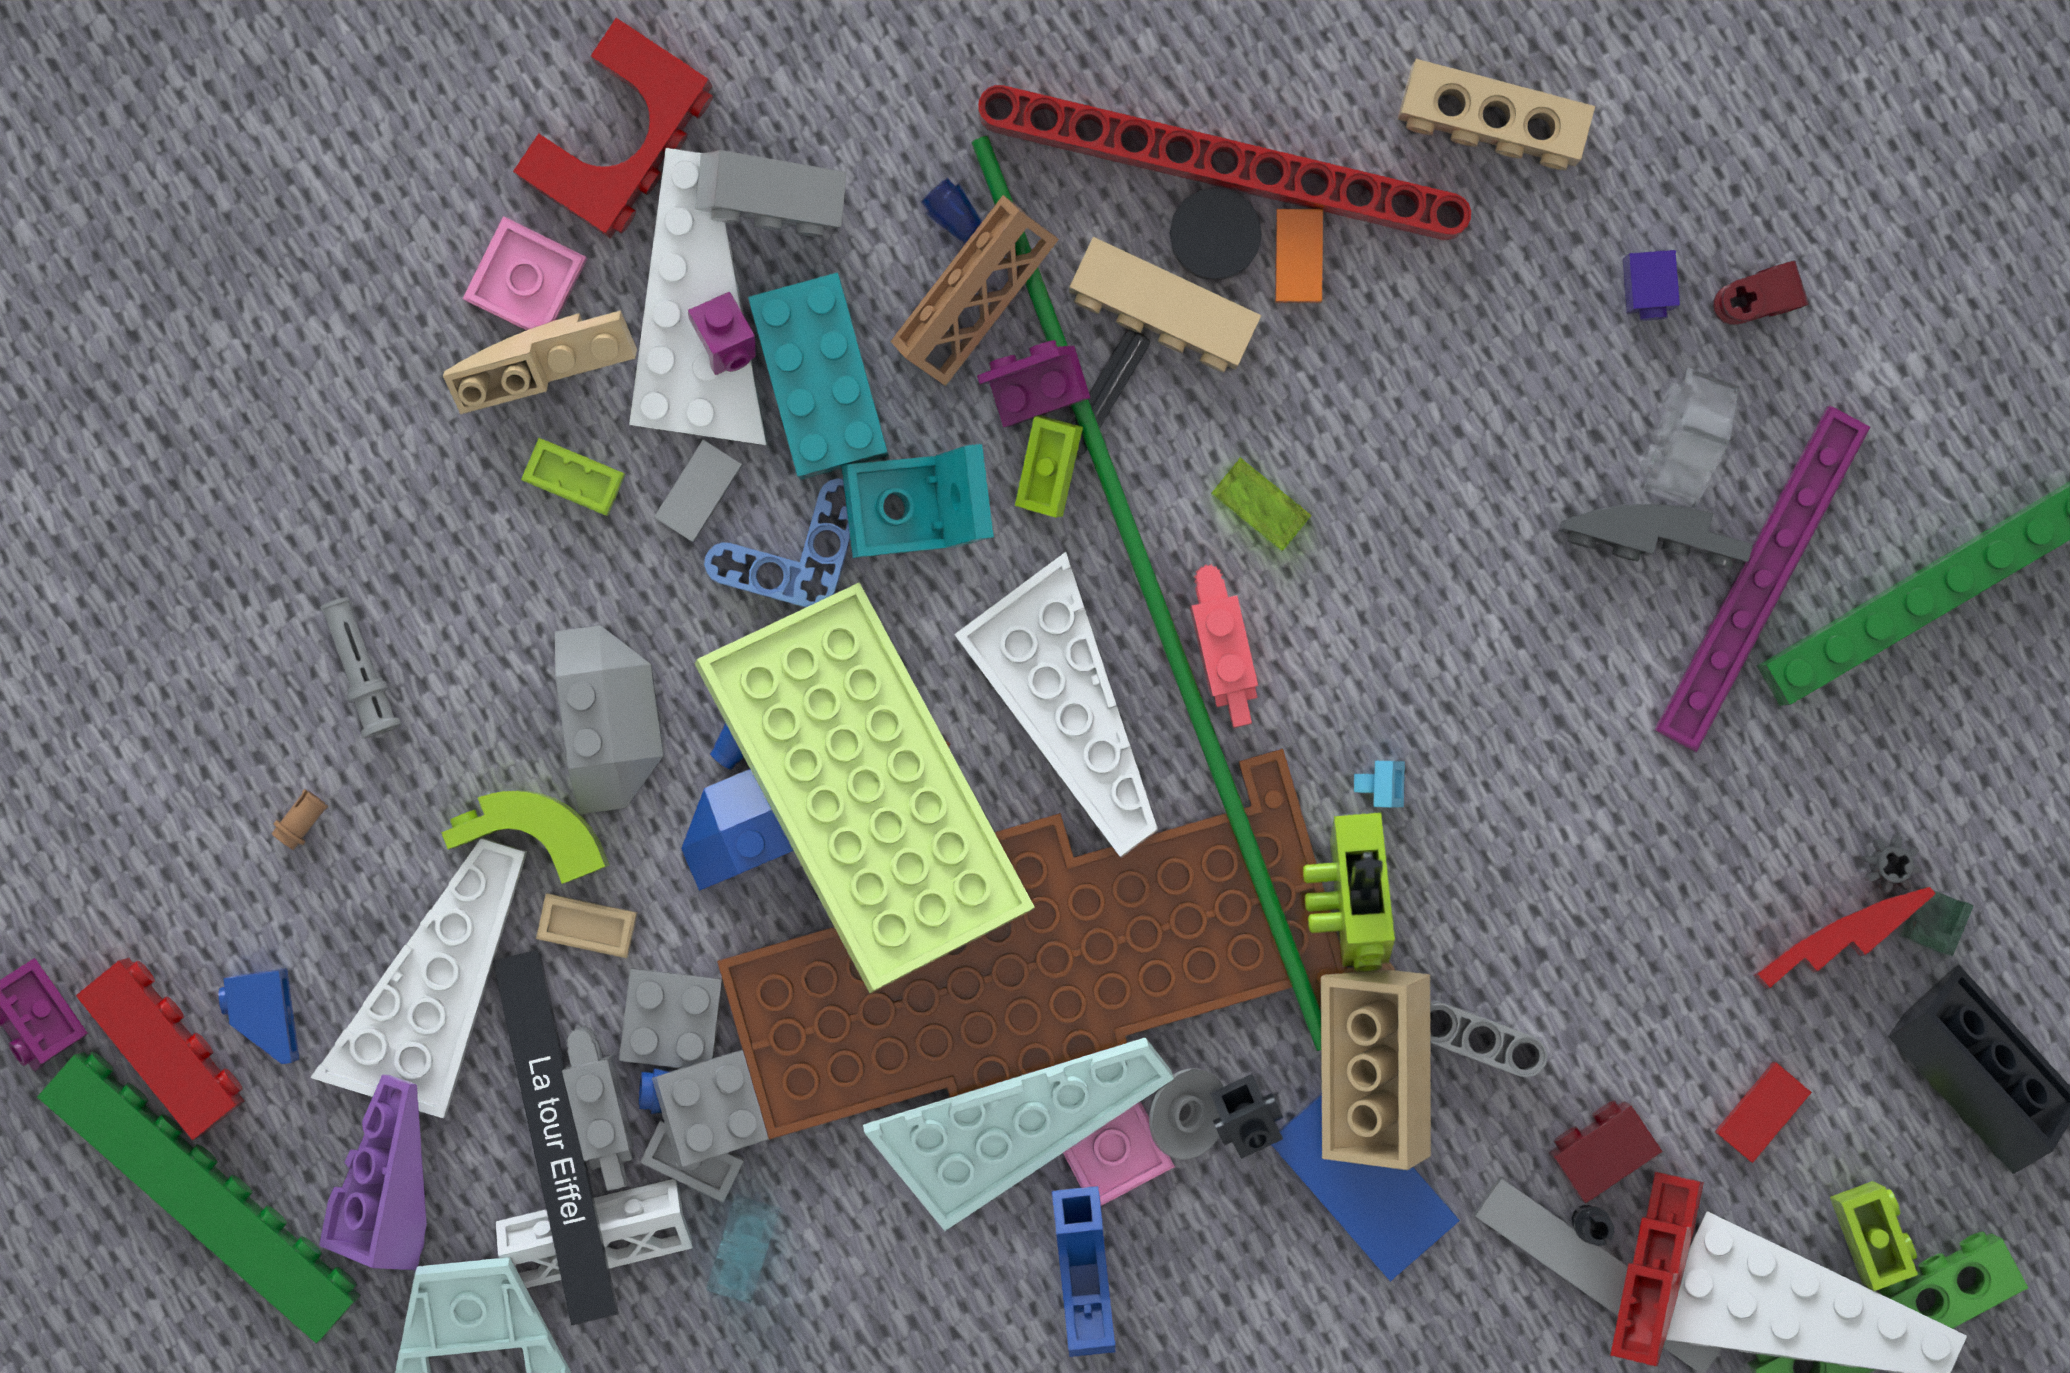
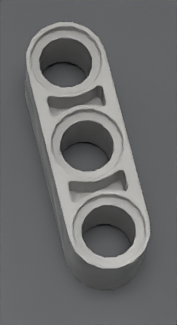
M1430 1001V1013L1435 1010H1443L1449 1020L1444 1032L1437 1035L1430 1034L1431 1044L1521 1077L1536 1076L1545 1067L1547 1062L1546 1048L1540 1040L1530 1034L1442 1001ZM1480 1026L1488 1027L1492 1035L1490 1045L1481 1051L1472 1050L1468 1041L1471 1031ZM1520 1043H1531L1535 1050V1057L1532 1063L1524 1067L1516 1066L1512 1059L1513 1050Z

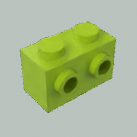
M1871 1181L1830 1197L1863 1285L1873 1291H1877L1918 1275L1913 1262L1914 1259H1917L1916 1250L1909 1235L1906 1232L1902 1233L1896 1217L1901 1215V1212L1891 1189L1886 1190L1885 1186Z

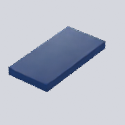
M1322 1093L1280 1129L1283 1140L1272 1144L1273 1148L1390 1282L1460 1221L1414 1167L1409 1170L1322 1159Z

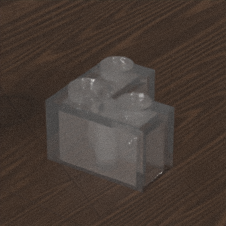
M1688 367L1680 384L1671 383L1663 402V408L1667 410L1661 419L1657 431V436L1661 437L1658 445L1649 444L1641 463L1640 469L1647 472L1644 491L1696 509L1730 442L1740 386Z

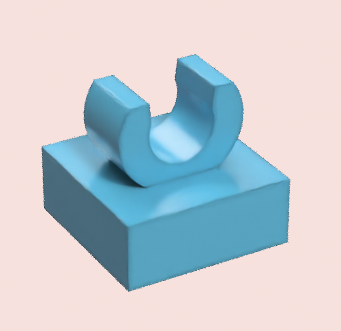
M1375 760V774H1354V792L1374 793V807H1404L1405 761Z

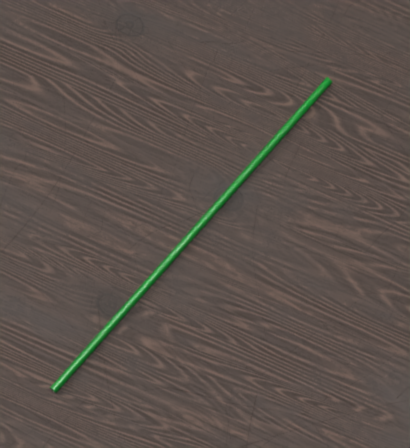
M983 136L972 141L971 144L994 204L996 205L1003 195L1013 202L989 137ZM1025 231L1015 242L1016 256L1031 252ZM1037 267L1026 281L1025 286L1047 342L1055 340L1057 347L1068 346L1043 278ZM1089 399L1071 405L1078 425L1083 427L1082 436L1314 1046L1316 1051H1320L1321 1009Z

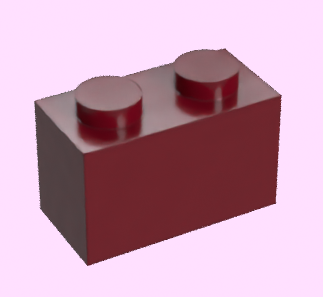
M1614 1100L1602 1106L1593 1113L1592 1117L1595 1120L1593 1123L1579 1131L1577 1126L1565 1131L1554 1140L1557 1147L1548 1152L1578 1198L1585 1204L1663 1152L1632 1105L1625 1101L1618 1105Z

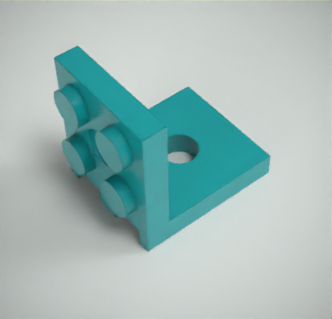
M982 444L964 445L936 456L841 466L853 558L956 548L994 538ZM889 494L898 496L904 504V513L899 520L889 518L884 511V500Z

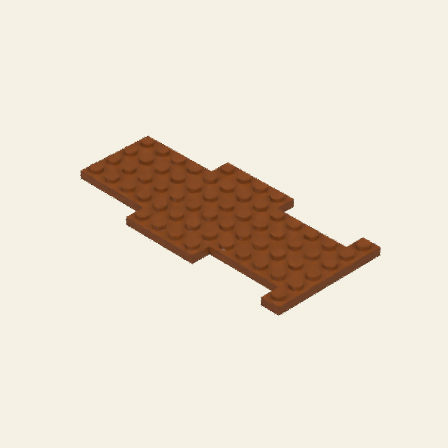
M1283 749L1238 761L1251 805L1244 807L1321 1009V977L1330 974H1342L1347 969V966H1342L1341 947L1336 931L1311 933L1309 931L1308 917L1310 914L1331 913V911L1308 912L1306 910L1305 895L1307 893L1325 891L1322 882H1304L1303 867L1317 863ZM1061 813L994 832L1035 908L872 993H869L835 927L718 960L717 963L768 1138L773 1139L947 1088L951 1098L1126 1044L1125 1036L1292 988L1227 814H1220L1152 834L1122 858H1120L1112 846L1073 857Z

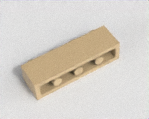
M1095 237L1092 238L1069 287V292L1076 295L1074 303L1096 314H1099L1101 308L1118 315L1116 323L1136 333H1141L1143 327L1160 334L1158 339L1160 344L1180 353H1183L1185 347L1202 354L1199 360L1201 363L1223 373L1227 366L1236 370L1261 318V315Z

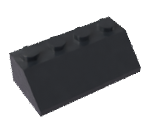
M1960 965L1955 966L1902 1015L1888 1036L1899 1052L1910 1060L1928 1080L1931 1087L1942 1095L1959 1114L1962 1121L1974 1130L1990 1148L1994 1156L2000 1159L2013 1174L2053 1152L2070 1124V1085Z

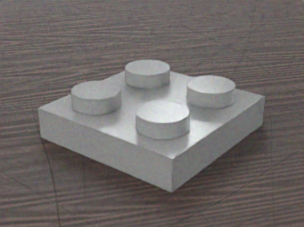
M630 968L619 1061L684 1068L713 1059L723 980L721 978Z
M743 1050L652 1077L678 1167H685L769 1139Z

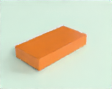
M1277 209L1275 303H1322L1323 209Z

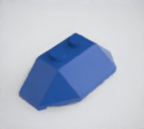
M751 769L704 788L681 847L699 891L794 851Z

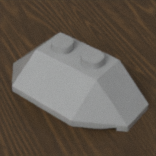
M601 625L555 631V677L568 771L579 813L586 814L627 808L664 757L652 664Z

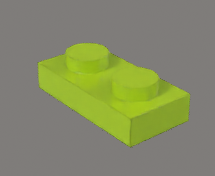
M1042 415L1034 416L1014 506L1055 518L1063 517L1083 427Z

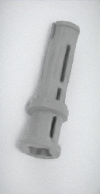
M343 597L330 601L320 608L324 613L336 650L351 686L347 690L348 701L355 704L363 725V729L360 731L362 739H367L394 730L402 724L399 718L393 716L385 691L388 689L386 681H383L382 678H377L364 640L349 604L350 600L348 597Z

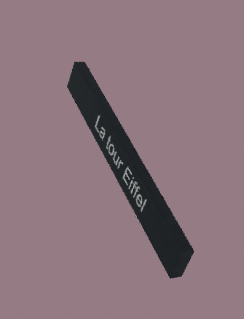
M534 950L493 960L571 1325L574 1326L619 1315L586 1161L583 1159L562 1070L566 1067L541 952Z

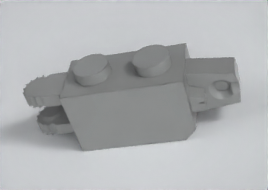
M586 1025L584 1027L579 1026V1028H575V1031L571 1030V1034H568V1039H566L571 1066L563 1069L562 1073L584 1161H589L591 1170L601 1168L606 1189L610 1191L628 1185L623 1162L633 1159L631 1148L634 1146V1140L613 1055L603 1057L599 1041L596 1040L597 1035H595V1031H592L591 1027L588 1028Z

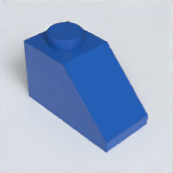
M287 968L223 978L224 987L219 988V1005L222 1014H228L229 1025L281 1064L300 1060Z

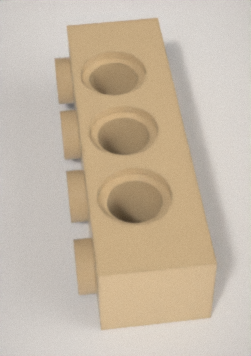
M1415 59L1409 73L1398 120L1407 122L1406 128L1416 133L1433 135L1435 129L1451 133V141L1458 144L1477 147L1478 142L1481 141L1496 145L1495 152L1503 156L1521 159L1523 153L1541 157L1540 164L1556 170H1567L1568 165L1576 166L1582 159L1595 106ZM1444 95L1455 96L1461 103V113L1457 116L1443 114L1439 109L1438 99ZM1487 107L1501 109L1506 116L1505 126L1501 128L1488 126L1483 119V110ZM1539 118L1546 121L1550 127V137L1546 140L1533 138L1528 131L1529 120Z

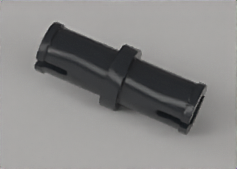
M1582 1205L1579 1212L1576 1210L1573 1212L1571 1217L1572 1225L1581 1240L1596 1246H1603L1606 1244L1604 1241L1606 1238L1610 1241L1613 1239L1615 1233L1614 1225L1609 1215L1602 1208ZM1591 1220L1595 1221L1594 1230L1590 1229L1592 1226V1224L1590 1223Z

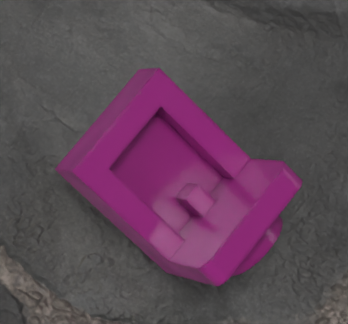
M730 291L688 310V318L709 354L710 367L714 375L724 371L734 372L740 370L756 356L755 335Z

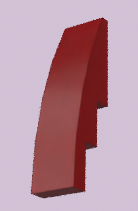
M1931 887L1923 888L1882 900L1835 920L1789 947L1754 974V977L1765 989H1768L1801 961L1814 973L1818 972L1848 945L1859 956H1864L1936 893Z
M1655 1172L1647 1215L1641 1219L1633 1263H1628L1610 1356L1658 1366L1682 1282L1704 1182Z

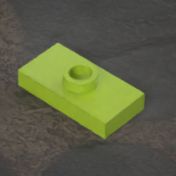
M538 438L521 480L608 516L626 474Z

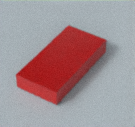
M1773 1061L1715 1130V1133L1748 1161L1753 1163L1812 1092L1777 1062Z

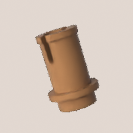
M304 789L301 796L281 822L276 820L273 823L276 828L271 834L284 845L294 850L298 844H305L306 841L303 837L329 806L316 795Z

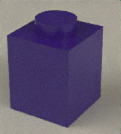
M1676 250L1629 253L1623 258L1627 314L1639 313L1641 321L1668 318L1667 311L1674 310L1680 306Z

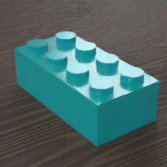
M838 272L748 297L797 477L803 480L842 469L841 466L846 464L865 463L889 456Z

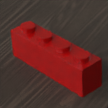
M130 958L118 960L75 996L193 1141L203 1136L245 1101L239 1094L242 1086L228 1069L224 1068L220 1071L211 1060L210 1056L213 1054V1050L207 1041L197 1032L191 1035L181 1023L184 1014L177 1004L167 996L162 999L151 986L155 979L147 967L138 960L133 963Z

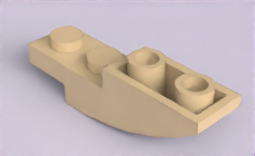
M621 311L582 321L578 313L537 326L487 347L444 371L443 378L459 413L464 414L546 392L550 381L635 359L637 348Z

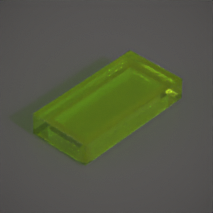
M1241 457L1211 492L1212 496L1281 552L1312 516Z

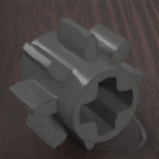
M1893 836L1890 847H1886L1883 841L1874 839L1873 846L1876 851L1872 856H1861L1862 861L1870 863L1871 872L1864 877L1865 881L1882 880L1880 887L1881 892L1890 893L1893 882L1897 883L1904 890L1911 889L1907 879L1912 873H1922L1921 868L1914 866L1912 858L1919 852L1918 848L1901 849L1902 837ZM1887 855L1899 857L1900 859L1895 865L1896 874L1884 872L1883 868L1888 865Z

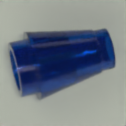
M948 177L941 181L920 201L927 209L925 214L964 244H966L982 223L980 216L959 182L954 185Z

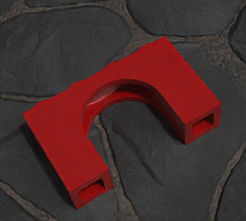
M617 17L590 56L595 64L633 88L645 99L649 110V130L640 149L622 163L612 166H594L580 161L538 133L513 170L519 179L610 239L615 231L622 234L632 222L636 210L631 207L641 192L649 195L658 183L662 172L657 168L664 160L666 148L680 150L688 136L683 131L692 116L699 119L713 99V95L709 93L712 84L707 77Z

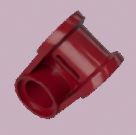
M1795 260L1756 272L1755 275L1738 279L1721 288L1716 293L1713 301V309L1717 318L1729 325H1740L1766 316L1773 317L1809 305ZM1735 296L1737 298L1745 297L1747 305L1742 308H1733L1730 299Z

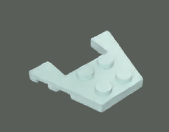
M510 1257L417 1266L395 1373H431L429 1357L520 1347L523 1349L526 1373H571Z

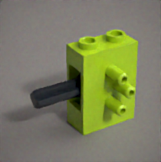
M1381 813L1334 816L1330 837L1332 863L1305 865L1303 867V877L1306 883L1334 881L1335 891L1307 893L1305 895L1306 910L1308 912L1337 910V912L1310 914L1308 917L1309 931L1311 933L1339 931L1343 967L1354 966V970L1357 972L1379 970L1382 968V964L1389 963L1395 942Z

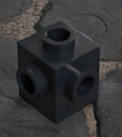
M1253 1074L1210 1093L1220 1116L1213 1120L1216 1130L1224 1145L1233 1142L1241 1159L1283 1140L1276 1121L1283 1119L1280 1108L1272 1093L1263 1096Z

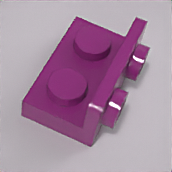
M1055 340L1030 347L1031 356L1018 361L1015 355L996 359L989 362L990 371L977 375L979 385L990 384L1003 428L1034 419V416L1045 415L1091 399L1074 345L1057 347Z
M33 958L0 980V1026L4 1028L12 1041L8 1043L9 1048L22 1066L29 1064L32 1070L36 1072L46 1062L88 1034L36 958Z

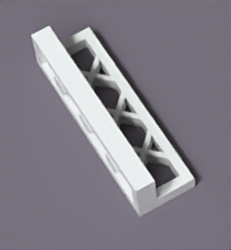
M670 1179L594 1198L609 1268L693 1248L691 1235L683 1216L681 1194L677 1180ZM547 1210L496 1221L499 1259L510 1257L515 1268L517 1264L529 1261L541 1264L538 1269L518 1273L526 1288L561 1280ZM675 1227L678 1235L663 1239L652 1236L655 1231ZM623 1239L631 1242L628 1247L617 1250L607 1247L610 1242Z

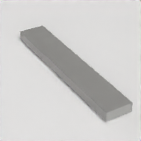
M1499 1177L1475 1211L1474 1216L1618 1316L1628 1266L1602 1247L1581 1240L1573 1227ZM1665 1340L1663 1348L1699 1373H1706L1722 1350V1348L1704 1347Z

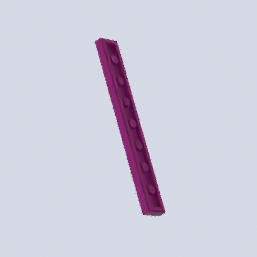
M1831 405L1826 407L1757 536L1749 561L1742 564L1654 731L1693 752L1698 751L1864 441L1870 426Z

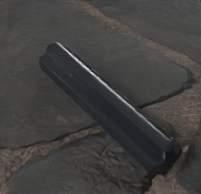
M1130 329L1126 330L1089 392L1091 397L1089 402L1099 428H1101L1150 345V340L1142 333H1136ZM1074 417L1071 424L1079 426L1076 417ZM1081 433L1077 454L1083 455L1088 449Z

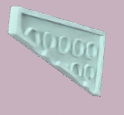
M1145 1037L863 1124L864 1133L943 1230L946 1231L1174 1078L1170 1068Z

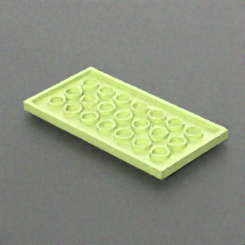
M860 582L696 660L695 666L869 993L894 982L1035 908Z

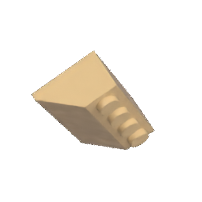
M1379 970L1322 976V1159L1409 1170L1431 1156L1430 974Z

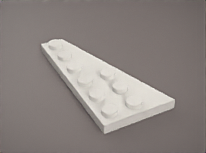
M666 148L629 425L767 445L768 442L761 415L760 399L755 383L752 361L750 360L740 370L734 372L724 371L714 375L710 367L709 354L688 318L689 309L729 291L742 314L743 308L736 281L726 223L711 220L712 212L695 210L700 157L703 153Z
M1065 552L954 635L1120 858H1122L1157 832L1158 828L1067 553Z
M481 838L449 882L448 887L433 908L426 914L418 929L408 943L404 945L364 1001L361 1009L342 1032L334 1047L310 1078L373 1097L382 1074L392 1075L417 1084L420 1112L440 1118L446 1117L527 851L485 838Z
M1708 1211L1690 1246L1682 1282L1666 1336L1668 1341L1690 1343V1345L1711 1346L1812 1362L1819 1361L1839 1364L1840 1366L1883 1370L1891 1373H1951L1967 1338L1966 1335Z

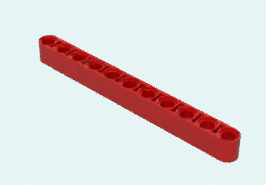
M994 85L987 88L981 94L978 102L981 123L987 130L994 133L1306 208L1323 209V212L1440 240L1454 239L1467 228L1471 220L1469 203L1464 197L1456 193L1005 85ZM1004 99L1012 106V112L1005 119L995 120L987 114V105L992 100ZM1046 109L1053 112L1057 118L1056 125L1047 131L1036 129L1031 122L1032 115L1036 111ZM1092 120L1100 125L1102 134L1097 140L1092 142L1084 141L1076 133L1077 126L1082 121ZM1129 131H1138L1145 136L1147 145L1139 152L1127 151L1122 146V136ZM1176 141L1187 144L1192 152L1191 158L1184 163L1171 161L1166 154L1168 145ZM1220 152L1231 154L1236 161V169L1228 174L1218 173L1212 167L1211 158ZM1264 163H1272L1279 168L1281 180L1276 184L1266 185L1258 179L1256 168ZM1308 174H1317L1324 179L1326 191L1318 196L1307 194L1302 188L1301 179ZM1354 184L1366 187L1371 196L1370 203L1365 206L1351 204L1346 195L1347 188ZM1398 195L1410 197L1415 204V213L1410 217L1398 216L1392 209V199ZM1451 206L1455 208L1460 216L1459 225L1454 228L1442 226L1437 219L1439 207Z

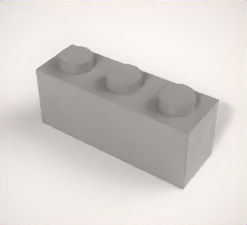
M723 150L701 154L695 210L712 212L711 220L718 222L739 223V218L743 217L754 219V227L781 230L782 224L796 226V234L823 237L824 230L841 227L847 172Z

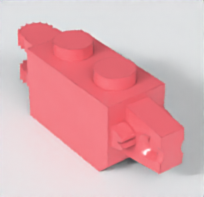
M1205 564L1204 567L1201 566L1195 572L1194 583L1197 584L1195 590L1199 604L1192 605L1190 611L1211 697L1214 696L1216 707L1227 705L1233 728L1250 725L1252 720L1247 700L1258 698L1255 688L1258 686L1238 596L1228 597L1224 579H1221L1223 574L1220 573L1217 566L1213 567L1212 564L1209 566Z

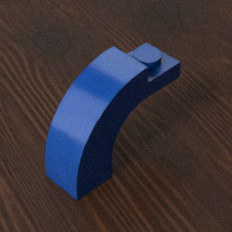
M1093 1186L1052 1191L1069 1357L1114 1353L1116 1350L1099 1187Z

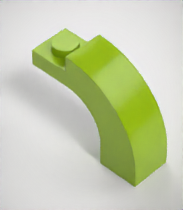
M502 791L478 797L484 813L483 816L478 817L476 810L466 812L449 819L452 828L441 832L447 849H454L502 829L524 831L537 838L546 847L562 884L610 865L599 838L580 814L567 804L553 797L532 791Z

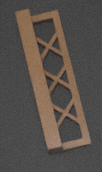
M1003 195L890 342L907 360L946 386L1059 239ZM1026 228L1041 238L1030 253L1016 256L1015 242ZM1007 268L1008 282L1001 290L987 293L986 280L993 271ZM979 305L980 318L974 326L959 329L958 316L964 308ZM951 342L952 354L940 369L926 360L936 345Z

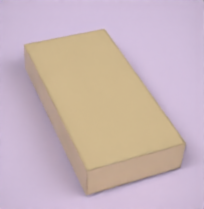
M546 893L536 939L628 958L638 912Z

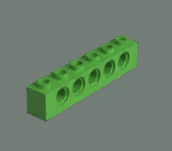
M1978 1232L1962 1240L1959 1243L1960 1250L1947 1257L1940 1253L1925 1259L1918 1265L1921 1270L1917 1272L1918 1275L1879 1289V1294L1953 1329L2028 1289V1286L2003 1239L1992 1233L1986 1235L1985 1232ZM1966 1267H1974L1976 1272L1975 1282L1967 1289H1960L1957 1284L1958 1274ZM1932 1288L1935 1292L1933 1306L1928 1310L1919 1311L1916 1306L1918 1294L1924 1289ZM1755 1354L1757 1358L1748 1362L1752 1373H1794L1793 1364L1796 1359ZM1813 1361V1367L1809 1373H1870L1876 1369L1855 1368Z

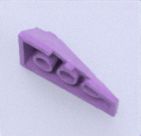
M382 1074L362 1120L365 1134L358 1150H350L344 1162L350 1168L342 1187H334L329 1197L319 1246L370 1268L416 1270L424 1248V1235L427 1225L417 1084L392 1075Z

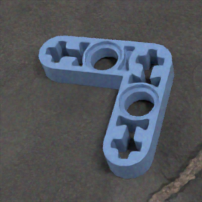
M836 478L822 486L800 562L736 544L722 542L709 549L705 556L704 566L707 574L712 580L720 584L805 608L834 595L850 543L849 524L847 523L846 529L842 530L832 523H819V519L822 513L829 518L831 517L833 504L827 500L828 493H837L839 487H844L843 479ZM846 506L841 508L839 521L848 520ZM832 531L839 536L841 542L840 549L834 556L822 557L815 551L814 540L819 533ZM726 550L732 551V559L747 565V555L756 557L749 570V584L740 583L744 573L729 570L726 577L719 576L720 568L713 565L715 556L723 557ZM809 558L823 565H835L832 575L825 570L823 571L821 584L828 587V591L825 596L818 595L815 602L807 600L808 592L802 590L803 582H811L816 571L814 567L806 568ZM766 563H775L782 568L784 574L783 581L777 588L765 589L758 583L757 572Z

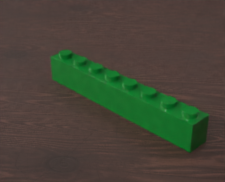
M2070 481L1757 665L1758 670L1779 705L1795 703L2070 540Z
M85 1051L73 1055L37 1098L317 1344L361 1296L354 1290L357 1286L355 1280L341 1268L335 1267L332 1270L320 1260L319 1257L322 1255V1252L309 1239L303 1236L297 1239L284 1227L287 1225V1221L279 1212L270 1206H265L264 1209L261 1208L250 1198L253 1192L240 1178L235 1175L227 1178L215 1167L218 1160L211 1152L199 1144H196L193 1148L180 1136L183 1129L177 1122L163 1113L158 1117L145 1105L149 1100L143 1092L130 1083L123 1086L111 1075L114 1071L113 1067L103 1057L94 1052L89 1056Z

